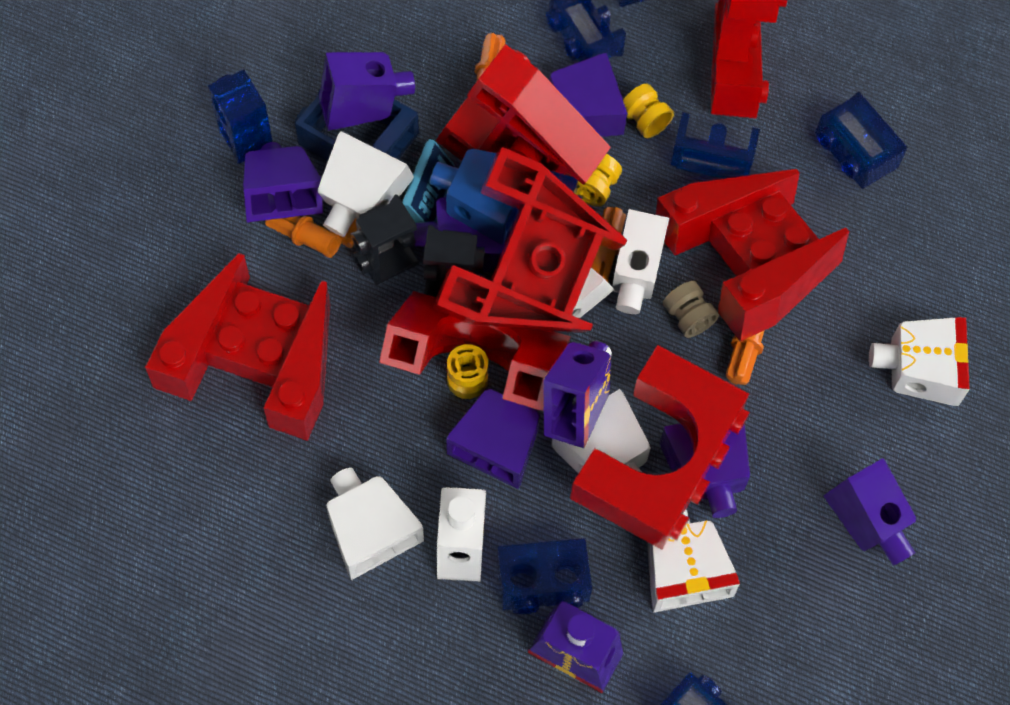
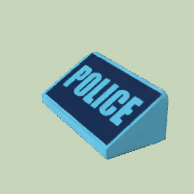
M431 139L426 141L413 174L414 178L409 184L402 202L414 222L436 221V201L447 194V190L430 184L431 175L436 163L442 162L455 167L454 163L436 141Z

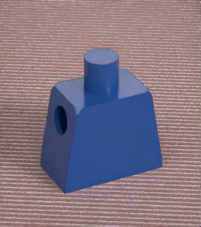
M470 149L466 152L459 168L437 162L431 175L430 184L448 191L446 195L447 213L463 224L503 244L519 209L480 193L497 153Z

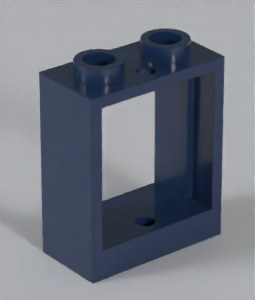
M319 90L318 96L311 105L303 107L298 113L295 127L298 144L328 161L335 140L321 132L326 123L319 101ZM394 99L391 115L386 119L379 120L388 127L372 147L399 159L418 136L419 122L418 112Z

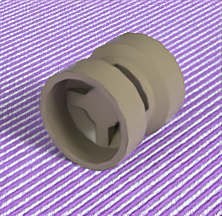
M689 281L678 286L663 300V305L671 316H676L679 320L678 327L686 338H691L704 332L719 317L713 305L704 301V292L696 281Z

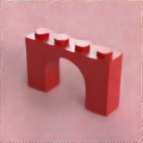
M416 291L411 293L387 324L379 363L420 375L430 359L435 355L451 352L463 344H472L480 347L486 353L489 360L496 362L509 372L502 399L544 411V379L571 339V336L548 330L471 325L433 309L437 297Z
M657 345L637 378L633 396L681 423L688 432L693 445L692 458L682 468L672 473L650 475L636 471L594 448L573 482L570 499L663 550L669 538L677 541L689 521V517L684 515L685 510L690 502L698 505L710 484V481L704 479L711 466L716 469L720 468L730 449V446L725 444L726 439L731 431L737 435L740 433L750 412L744 409L749 393Z

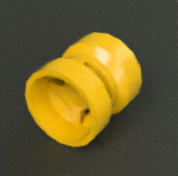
M648 83L633 89L624 98L623 102L627 111V118L636 121L637 130L643 137L652 138L670 124L674 117V111L667 103L660 102L657 99V92Z
M606 154L584 185L574 178L570 184V189L586 204L595 207L603 206L610 195V185L617 183L622 174L621 165L616 159Z
M463 344L450 352L447 358V384L455 396L462 399H473L485 391L488 385V358L480 347L472 344Z

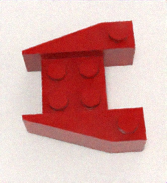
M718 0V3L715 4L711 114L757 118L760 103L766 104L769 92V80H763L761 22L776 23L779 7H786L788 0Z
M506 44L467 94L466 100L435 140L461 161L470 149L498 153L501 147H504L541 163L568 188H570L574 178L584 185L611 148L543 73L530 63L526 55L520 51L513 50Z
M501 147L494 158L480 193L519 209V213L491 281L452 265L445 276L433 309L471 325L574 333L590 331L593 326L592 323L572 315L600 245L616 251L626 245L627 239L544 165Z
M797 169L691 183L657 198L656 215L669 218L664 242L675 256L709 241L736 275V277L722 283L718 313L739 341H743L775 326L842 262L849 230L845 227L819 239L791 206L794 204L800 175Z
M238 253L164 329L145 369L153 388L192 401L208 366L273 387L264 406L268 427L308 441L324 405L331 305L327 282L321 280L309 306L247 285L250 276L245 255Z

